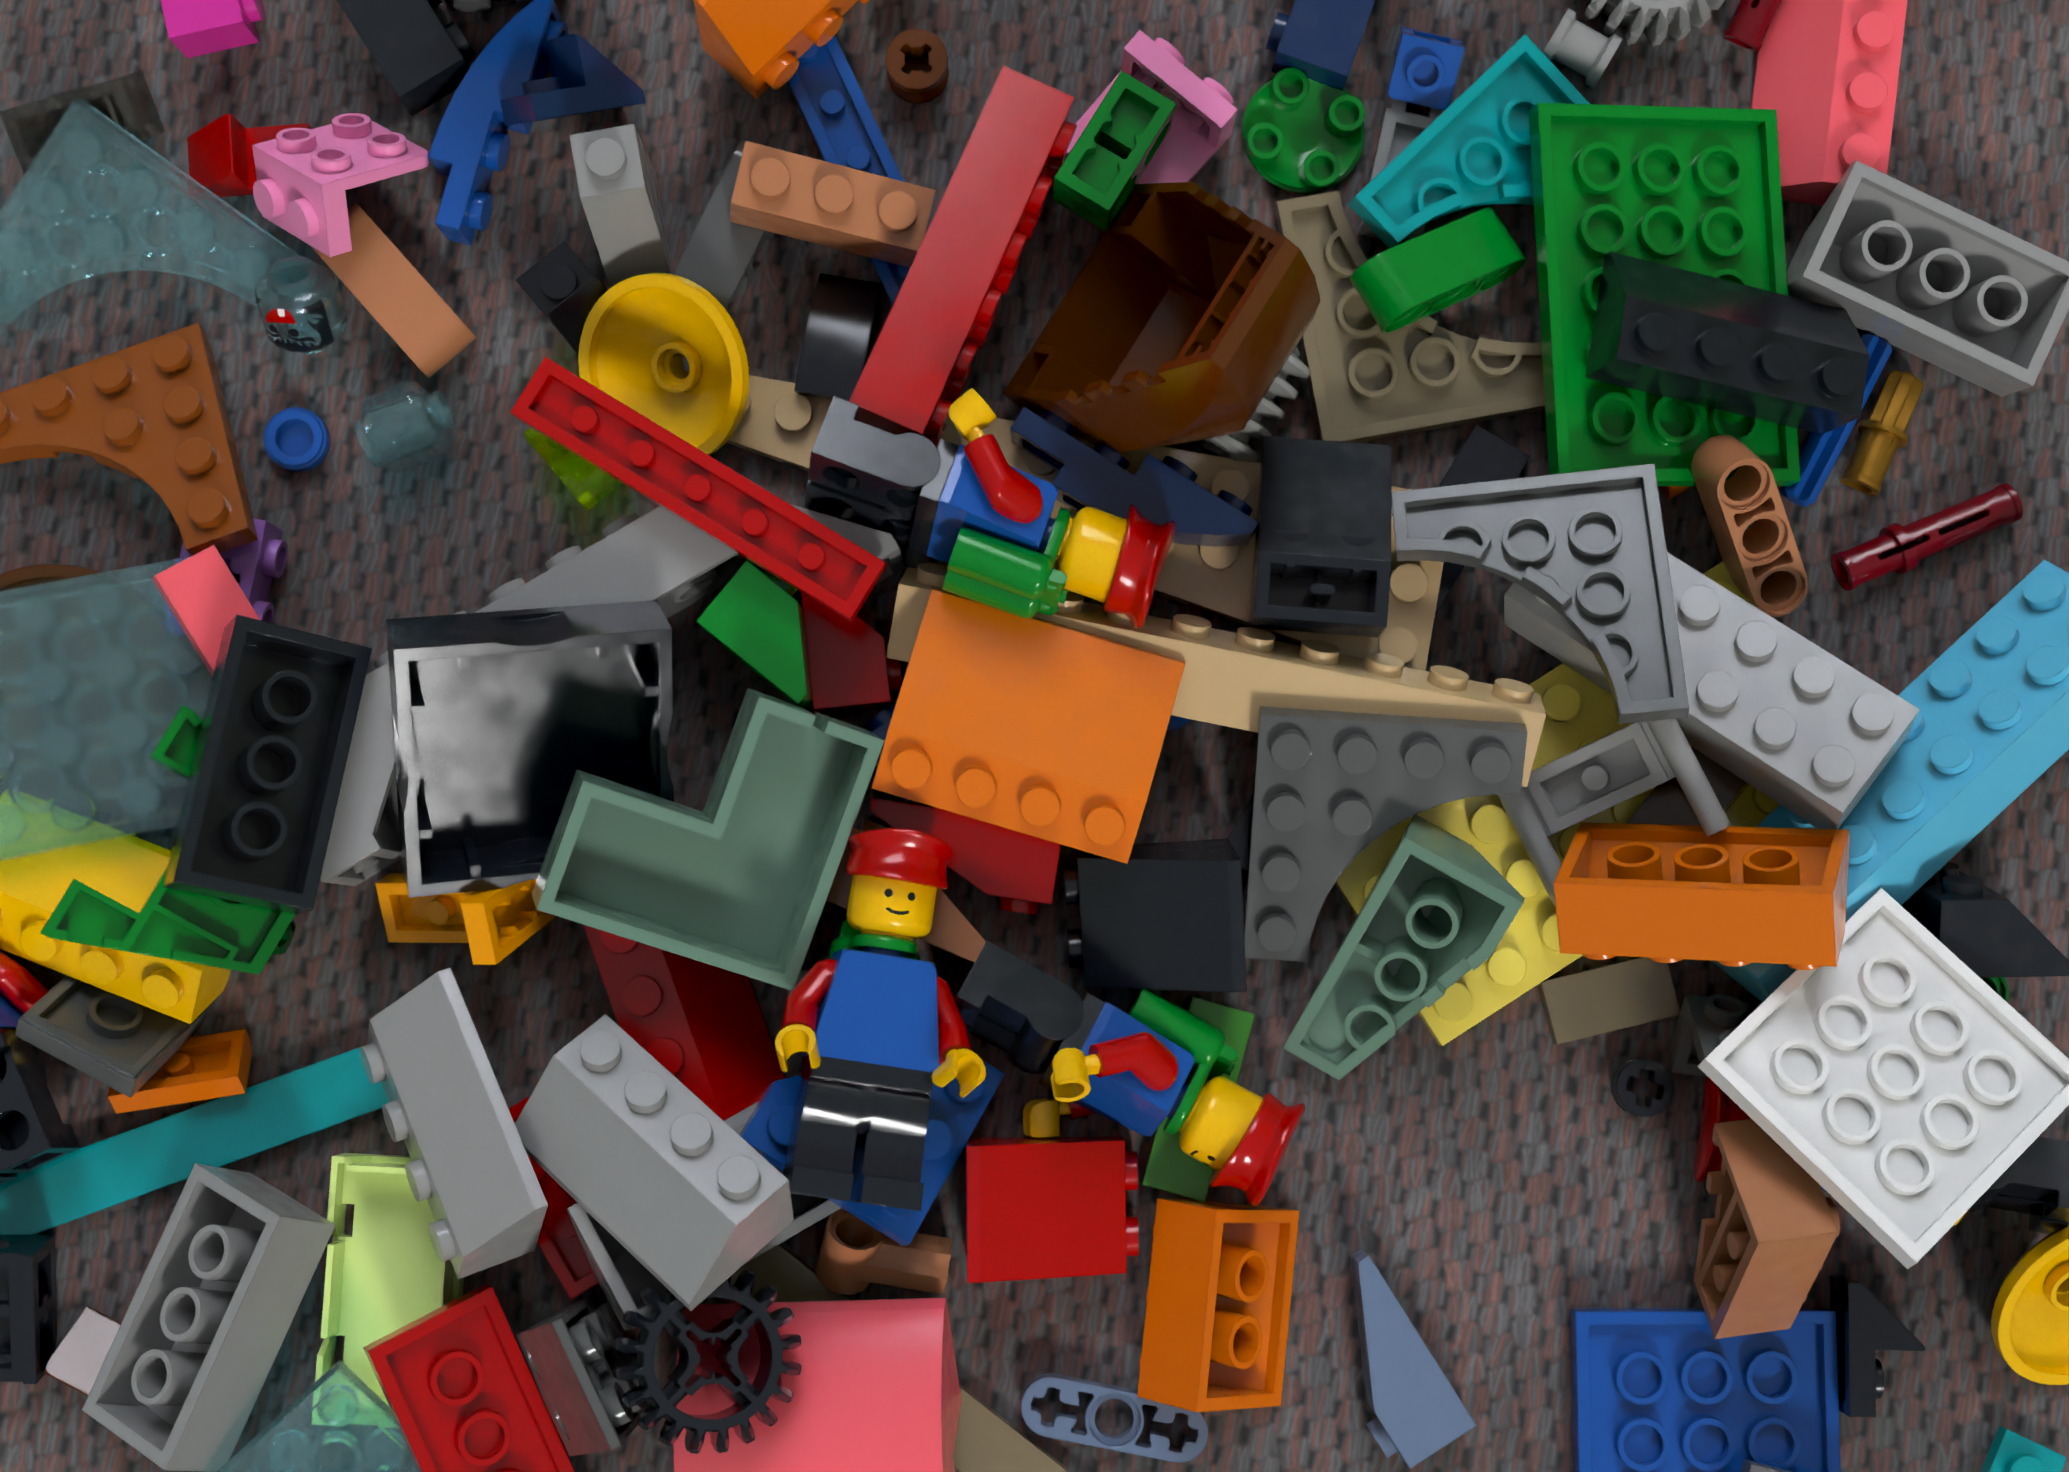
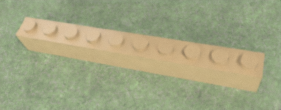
M922 563L918 565V569L911 567L906 569L898 584L886 658L909 662L933 587L942 589L948 566ZM1066 590L1068 593L1064 604L1059 602L1058 611L1053 615L1037 612L1034 616L1185 661L1184 671L1171 713L1172 716L1256 733L1259 731L1260 706L1525 724L1527 728V742L1522 786H1528L1546 718V711L1541 695L1533 693L1534 689L1521 681L1498 678L1493 685L1468 680L1469 675L1453 667L1435 665L1430 667L1429 672L1404 667V661L1384 653H1367L1364 659L1339 654L1340 649L1337 646L1324 641L1304 640L1301 646L1275 641L1276 636L1271 632L1254 627H1240L1237 629V633L1211 628L1212 623L1207 619L1189 614L1174 615L1173 620L1147 615L1144 625L1141 628L1135 629L1125 614L1106 612L1103 606L1083 602L1084 597L1069 590Z

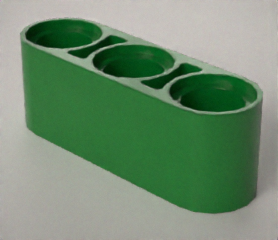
M1487 207L1375 255L1352 273L1350 281L1383 334H1386L1494 287L1516 273L1525 264L1526 258L1494 208Z

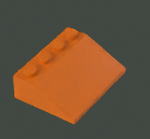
M933 587L890 721L872 789L1128 864L1184 671L1185 661L1037 617L1022 618Z

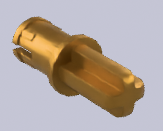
M1892 371L1887 375L1869 418L1860 421L1858 425V431L1862 432L1847 470L1840 479L1842 484L1869 496H1878L1880 493L1881 484L1897 449L1907 445L1908 436L1905 434V431L1924 390L1923 381L1915 377L1914 374L1906 371Z

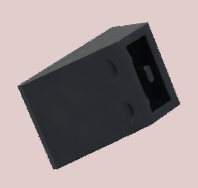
M1263 436L1257 521L1259 524L1255 537L1249 627L1377 638L1385 630L1388 619L1391 574L1392 445Z

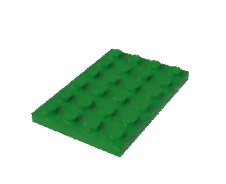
M1537 103L1528 112L1549 475L1654 464L1658 486H1696L1692 475L1691 463L1697 449L1711 437L1731 435L1740 440L1767 463L1773 473L1777 486H1790L1800 482L1797 428L1585 378L1604 257L1608 252L1788 295L1776 110ZM1738 467L1729 473L1726 480L1734 475Z

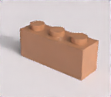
M745 141L730 204L729 222L910 268L925 237L936 190Z

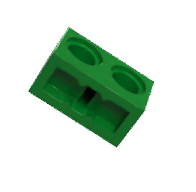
M1121 70L1055 175L1053 200L1106 232L1170 131L1176 103Z

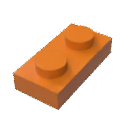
M246 1029L189 1038L131 1098L109 1087L107 1097L115 1113L119 1114L246 1094L253 1054L248 1032Z

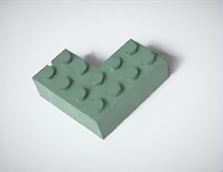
M747 688L703 812L576 770L532 892L536 910L792 991L885 740L869 730L818 712L812 714L803 707Z

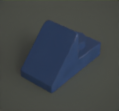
M577 34L550 39L546 42L552 73L551 78L522 82L524 95L500 100L505 126L646 103L644 91L590 43Z

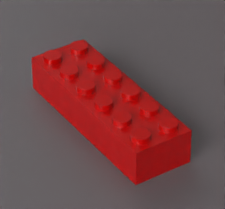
M1006 66L1002 67L851 395L849 402L859 405L857 421L895 435L908 432L921 434L931 440L936 448L938 447L947 425L945 422L949 415L948 410L952 404L951 402L954 403L964 390L972 369L970 366L977 349H981L994 322L995 311L1002 293L1006 295L1019 266L1021 260L1019 257L1026 240L1030 241L1045 206L1043 205L1050 187L1054 186V177L1068 156L1067 150L1077 128L1076 124L1067 121L1074 100L1073 96Z

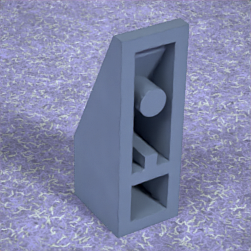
M1360 1249L1350 1255L1365 1397L1368 1406L1375 1415V1418L1365 1425L1387 1459L1398 1452L1411 1469L1477 1425L1374 1262L1366 1252Z

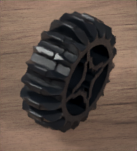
M744 1270L738 1276L733 1286H730V1276L706 1297H719L740 1308L730 1319H723L713 1329L703 1331L693 1321H688L678 1311L685 1305L666 1287L665 1289L669 1295L664 1299L656 1291L648 1287L643 1288L639 1293L642 1301L652 1309L647 1318L634 1311L628 1310L625 1312L623 1321L630 1326L640 1328L637 1341L625 1337L616 1338L614 1348L625 1353H635V1359L632 1364H621L615 1367L614 1377L618 1380L637 1378L639 1385L626 1391L621 1400L626 1407L637 1406L646 1400L648 1401L649 1406L640 1414L637 1420V1424L644 1430L654 1427L662 1418L666 1419L660 1431L659 1441L661 1443L672 1446L683 1428H685V1447L688 1452L695 1454L700 1452L706 1432H710L711 1444L715 1451L719 1453L727 1452L730 1443L729 1428L733 1427L739 1439L748 1444L755 1440L754 1429L749 1421L750 1417L755 1415L759 1421L768 1426H773L777 1422L775 1412L765 1405L770 1396L786 1403L791 1401L793 1392L788 1388L777 1385L780 1373L791 1376L801 1373V1364L782 1360V1350L799 1347L802 1343L801 1337L797 1334L779 1336L777 1328L789 1323L794 1314L790 1308L786 1307L777 1309L770 1314L766 1309L776 1300L779 1293L772 1285H767L760 1289L754 1296L750 1295L757 1274L752 1270ZM754 1325L759 1337L761 1356L756 1378L751 1385L748 1382V1377L739 1367L738 1353L743 1342L750 1336L747 1331ZM664 1327L669 1332L668 1335L678 1346L679 1360L674 1371L668 1376L669 1382L661 1390L654 1370V1351L659 1334ZM686 1333L692 1339L703 1341V1343L713 1346L716 1338L722 1340L720 1342L721 1347L717 1350L715 1356L721 1363L719 1367L730 1377V1380L725 1375L706 1368L702 1369L701 1376L695 1374V1367L699 1364L701 1357L695 1350L697 1346L686 1336ZM712 1383L718 1385L723 1391L728 1392L737 1401L734 1405L723 1411L708 1415L688 1414L675 1407L687 1394L692 1396L704 1385Z

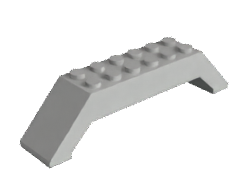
M792 505L886 562L887 567L876 584L905 568L900 548L892 534ZM659 506L640 518L636 513H630L618 518L603 529L602 533L605 538L584 550L579 545L557 553L545 563L548 571L525 583L523 578H518L503 584L488 596L491 603L475 613L657 600L666 619L724 587L746 560L755 567H758V565ZM460 611L454 614H466L467 612ZM388 651L374 661L377 669L368 673L365 678L320 878L323 883L357 886L401 860Z

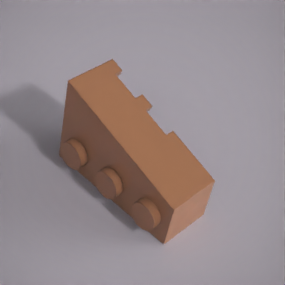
M1752 1119L1714 1123L1712 1141L1716 1147L1719 1146L1722 1164L1720 1171L1708 1172L1706 1189L1709 1195H1718L1715 1217L1702 1219L1694 1276V1282L1714 1339L1790 1329L1803 1302L1806 1301L1807 1294L1819 1271L1822 1269L1835 1239L1839 1236L1840 1218L1837 1207L1832 1198L1824 1196L1820 1184Z

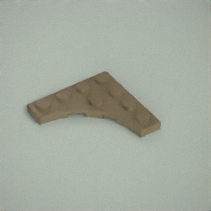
M1339 191L1276 202L1274 210L1278 231L1302 251L1315 275L1321 300L1313 320L1300 339L1303 361L1310 369L1307 382L1319 440L1361 443L1545 410L1541 342H1506L1482 337L1476 340L1438 326V321L1430 316L1396 331L1383 334L1350 281L1352 273L1368 261L1353 236L1344 214Z

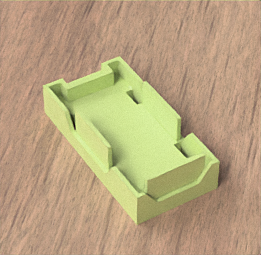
M341 1153L332 1156L327 1220L336 1226L332 1232V1243L327 1244L320 1337L324 1339L317 1354L312 1423L346 1424L348 1422L397 1424L363 1347L463 1296L464 1277L458 1279L451 1260L441 1262L434 1250L429 1234V1223L434 1222L435 1219L428 1201L425 1199L418 1202L411 1191L405 1170V1164L412 1161L410 1156ZM346 1204H354L352 1236L344 1234ZM337 1336H345L343 1367L334 1366Z

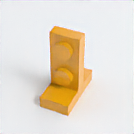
M389 873L375 883L388 942L469 943L473 965H497L556 917L555 915L536 910L532 892L537 879L517 883L506 888L412 898L408 896L404 873Z

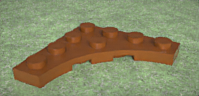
M199 323L0 392V465L26 459L58 458L60 452H69L91 456L99 464L117 469L135 479L139 478L149 485L169 508L179 527L185 549L191 556L212 545H215L219 553H223L258 540L213 351L207 334Z

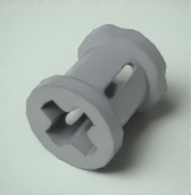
M1568 8L1544 49L1543 54L1550 61L1555 59L1585 76V84L1594 89L1623 38L1616 34L1609 38L1576 20L1577 12Z

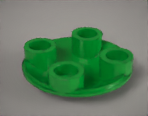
M1293 67L1285 68L1278 72L1275 77L1265 82L1254 93L1247 104L1241 128L1245 153L1254 169L1265 180L1280 189L1294 193H1315L1329 189L1341 182L1352 171L1360 158L1365 137V109L1361 101L1351 95L1345 88H1343V91L1307 78L1300 69Z

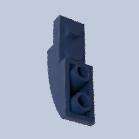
M1024 407L1010 428L1013 444L1059 472L1052 482L1059 490L1056 500L1076 511L1084 507H1093L1125 519L1129 505L1132 503L1146 519L1155 524L1161 525L1172 520L1175 521L1176 531L1172 543L1184 545L1241 546L1248 545L1255 535L1259 522L1250 517L1253 510L1246 502L1225 490H1220L1216 496L1195 483L1198 475L1187 465L1173 457L1165 456L1161 462L1147 454L1137 472L1133 475L1126 470L1129 462L1123 456L1100 443H1097L1094 449L1086 446L1072 437L1075 429L1067 421L1048 410H1042L1038 416Z

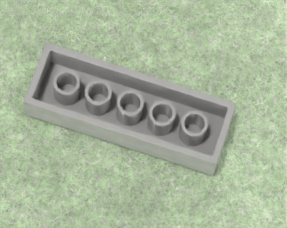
M1667 552L1689 701L1688 717L1678 718L1677 721L1690 746L1817 829H1839L1907 738L1920 709ZM1513 583L1504 594L1503 624L1611 694L1606 677L1598 661L1580 634L1560 613L1543 599L1524 587Z

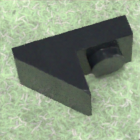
M563 241L517 278L516 281L576 354L579 355L580 338L586 319L595 303L607 291V288L597 276H593L567 243Z
M1830 1275V1309L1836 1311L1839 1411L1849 1417H1876V1399H1880L1884 1392V1372L1880 1360L1875 1358V1350L1925 1351L1926 1348L1861 1282L1845 1276Z

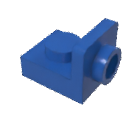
M1400 26L1394 50L1396 59L1387 90L1389 97L1440 110L1447 109L1465 49L1461 40Z

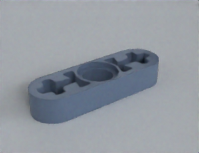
M1046 1373L1033 1378L1026 1385L1021 1397V1413L1026 1425L1033 1432L1044 1437L1176 1463L1187 1462L1197 1457L1204 1449L1208 1439V1427L1202 1412H1193L1137 1397L1138 1390L1055 1373ZM1047 1388L1059 1389L1061 1402L1079 1406V1392L1092 1394L1085 1408L1086 1430L1082 1431L1072 1428L1077 1420L1075 1414L1056 1412L1053 1422L1042 1421L1041 1409L1031 1406L1033 1398H1044ZM1109 1399H1119L1126 1402L1133 1412V1420L1130 1427L1118 1435H1109L1102 1432L1095 1422V1413L1098 1407ZM1145 1404L1156 1406L1151 1415L1152 1421L1172 1423L1176 1413L1186 1414L1188 1426L1196 1429L1194 1438L1184 1437L1180 1447H1171L1168 1434L1149 1429L1150 1442H1138L1137 1439L1144 1425L1142 1406Z

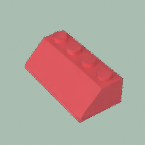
M1781 0L1761 42L1762 46L1756 55L1750 109L1776 110L1782 200L1823 206L1851 163L1856 160L1887 175L1908 0Z

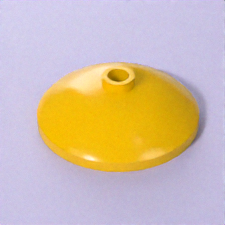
M649 273L630 277L615 284L598 299L591 309L584 324L579 344L578 364L580 378L709 456L725 445L737 429L744 414L749 393V366L740 333L721 303L706 289L689 279L668 273ZM683 356L688 361L689 373L684 369Z
M2069 1226L2049 1234L2020 1257L2004 1279L1992 1311L1991 1332L1997 1351L2016 1373L2040 1384H2069Z

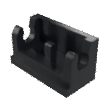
M0 1235V1382L37 1384L45 1375L43 1370L57 1346L55 1235Z

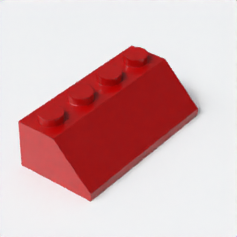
M583 925L619 1027L723 1121L759 1102L769 1084L785 1079L749 977Z

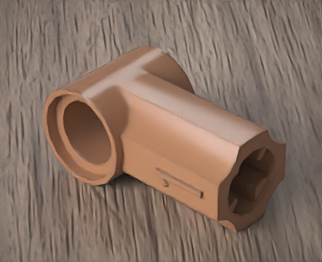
M840 1208L829 1216L815 1266L816 1277L824 1287L842 1295H853L862 1292L870 1283L943 1294L948 1277L952 1239L916 1233L909 1245L902 1246L848 1211Z

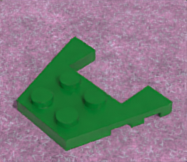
M182 705L149 759L188 780L202 724L199 716L189 707ZM166 867L138 913L73 879L43 926L40 934L56 940L260 975L295 914L163 887L167 872Z

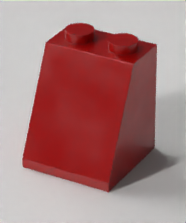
M1123 1136L970 1137L966 1146L967 1283L1126 1273V1256H1138L1139 1252L1138 1217H1126V1190H1138L1137 1151H1125V1139Z

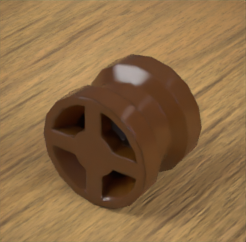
M915 28L903 31L893 38L887 48L885 62L889 84L894 93L904 101L915 104L931 102L941 95L947 86L949 69L946 48L939 37L928 30ZM909 57L912 59L927 57L923 62H912Z

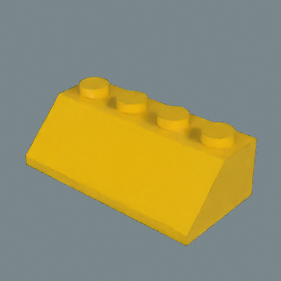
M10 788L4 792L0 799V949L188 1024H191L224 991L231 970L56 940L40 934V931L73 879L138 913L166 869L171 850L17 789Z

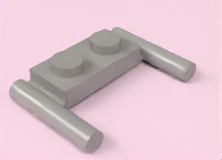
M1677 719L1631 723L1531 771L1528 786H1522L1521 795H1498L1553 905H1555L1553 883L1562 863L1548 836L1674 777L1677 778L1706 836L1715 834L1731 825Z

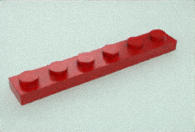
M546 356L510 411L517 420L850 622H853L887 567L886 562Z

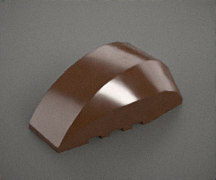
M1196 183L1135 184L1006 387L1003 395L1015 404L1029 409L1038 416L1042 410H1048L1067 421L1075 429L1074 436L1094 445L1097 443L1103 444L1120 453L1227 436L1242 431L1316 314L1321 300L1315 275L1300 248L1288 238L1258 220H1252L1238 208L1230 207L1222 199L1212 193L1209 194Z

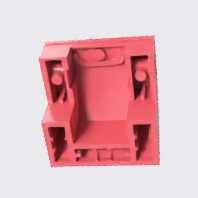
M916 1298L773 1302L766 1309L769 1314L784 1307L790 1308L794 1314L789 1323L777 1328L779 1336L797 1334L800 1335L802 1342L795 1349L782 1350V1360L801 1364V1373L799 1375L791 1376L780 1373L777 1385L788 1388L793 1392L791 1401L786 1403L770 1396L765 1404L775 1412L777 1422L773 1426H768L759 1421L755 1415L750 1417L749 1421L754 1429L755 1440L748 1444L739 1439L733 1427L729 1428V1448L727 1452L723 1453L714 1450L711 1444L710 1432L705 1433L704 1443L698 1454L690 1453L686 1450L685 1428H683L678 1439L673 1443L674 1472H955L953 1453L962 1400L947 1299ZM733 1303L699 1304L692 1311L685 1306L682 1315L705 1331L713 1329L723 1319H730L740 1308ZM754 1325L747 1331L750 1336L743 1342L738 1353L739 1367L748 1377V1382L751 1385L756 1378L761 1356L759 1337ZM686 1333V1336L697 1346L695 1350L701 1357L699 1364L695 1367V1374L701 1376L702 1369L706 1368L723 1374L730 1380V1377L719 1367L721 1363L715 1356L717 1350L721 1347L720 1342L722 1340L716 1338L713 1346L703 1343V1341L692 1339ZM678 1350V1352H677V1363H676V1366L678 1365V1360H679V1350ZM712 1383L704 1385L692 1396L687 1394L675 1407L688 1414L708 1415L723 1411L734 1405L737 1401L728 1392L723 1391L718 1385Z

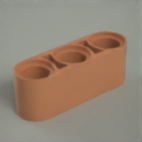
M356 202L348 209L352 251L329 257L314 247L312 248L416 366L430 379L476 339V336Z
M1731 435L1711 437L1702 443L1695 452L1691 468L1722 560L1735 585L1755 607L1773 617L1789 614L1798 608L1806 598L1809 588L1808 577L1773 473L1767 463L1737 438ZM1738 467L1734 475L1726 480L1729 473ZM1755 521V523L1752 525V527H1751L1750 529H1748L1747 531H1745V530L1747 529V527H1748L1751 523H1753V522Z

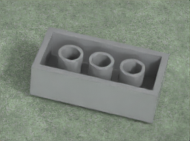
M195 1163L82 1411L164 1470L224 1472L336 1225L252 1173Z

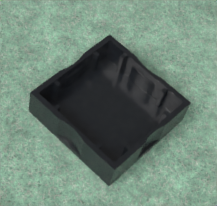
M657 600L386 619L401 863L409 898L506 888L517 883L537 879L576 770L674 802V786L671 781L667 761V741L673 718L672 628Z

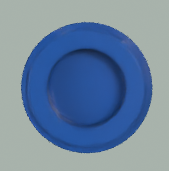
M300 407L287 408L275 414L268 422L263 437L265 450L271 460L280 467L292 472H306L320 465L326 458L331 444L330 432L325 422L312 411Z

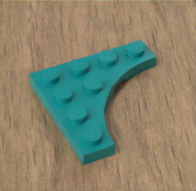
M1524 34L1374 177L1348 205L1389 249L1398 245L1408 235L1424 225L1450 213L1493 204L1534 206L1528 111L1537 103H1590L1529 37Z

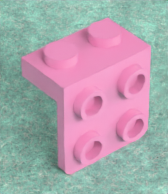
M1141 30L1124 47L1121 70L1175 102L1176 108L1170 131L1137 184L1191 182L1232 134L1238 109L1232 105L1234 102L1232 96L1220 83L1209 77L1201 80L1184 66L1185 60L1172 44L1162 38H1156L1153 41ZM1118 75L1076 122L1077 128L1067 150L1068 155Z
M341 114L332 119V124L314 129H284L276 134V139L253 144L252 149L257 178L253 185V196L262 217L325 255L333 257L352 251L345 190L423 169L429 165L428 151L407 140L403 134L392 132L375 123L365 114Z

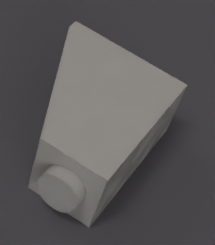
M629 124L569 135L580 199L610 288L627 278L649 273L673 274L656 171L635 125Z

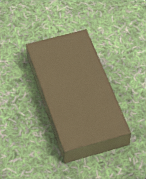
M1637 957L1550 978L1538 984L1552 1041L1556 1045L1680 1015V1008L1668 963L1655 962L1648 957Z

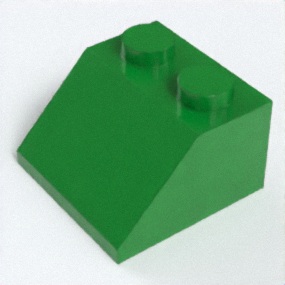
M746 560L696 622L715 641L790 702L812 713L814 710L804 613L800 606L802 594L797 591L798 589L765 569L762 572Z

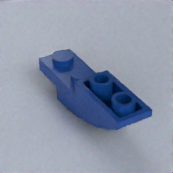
M533 0L491 39L459 84L438 126L428 158L440 175L448 177L435 221L436 226L447 240L472 246L476 229L484 231L487 228L493 210V196L487 193L493 170L501 172L504 169L509 156L510 137L504 134V131L508 129L527 135L530 134L533 122L505 126L500 100L524 95L522 82L546 78L550 64L546 42L550 39L568 35L567 24L562 23V17L554 0Z

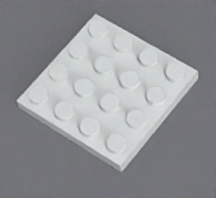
M1882 888L1845 922V934L1837 967L1822 966L1812 970L1797 969L1697 1066L1907 1269L1919 1262L2069 1105V1058Z

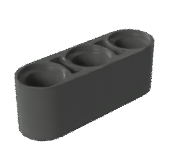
M744 138L738 144L673 273V275L689 279L706 289L721 303L728 313L737 295H745L761 263L755 259L765 239L772 241L775 235L772 232L729 222L730 204L745 141L753 142L747 138Z

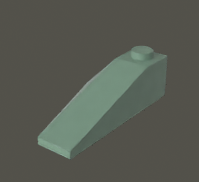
M1415 814L1287 1038L1283 1049L1337 1080L1342 1079L1391 1039L1397 1029L1427 1006L1429 1008L1445 994L1446 989L1471 969L1475 970L1489 959L1524 903L1525 898L1472 845Z

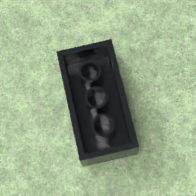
M236 615L225 626L163 887L298 915L314 909L372 648L241 615Z

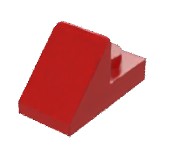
M233 114L220 116L187 137L191 199L253 195V185L257 178L252 145L276 139V134L284 129H312L308 123L245 128Z

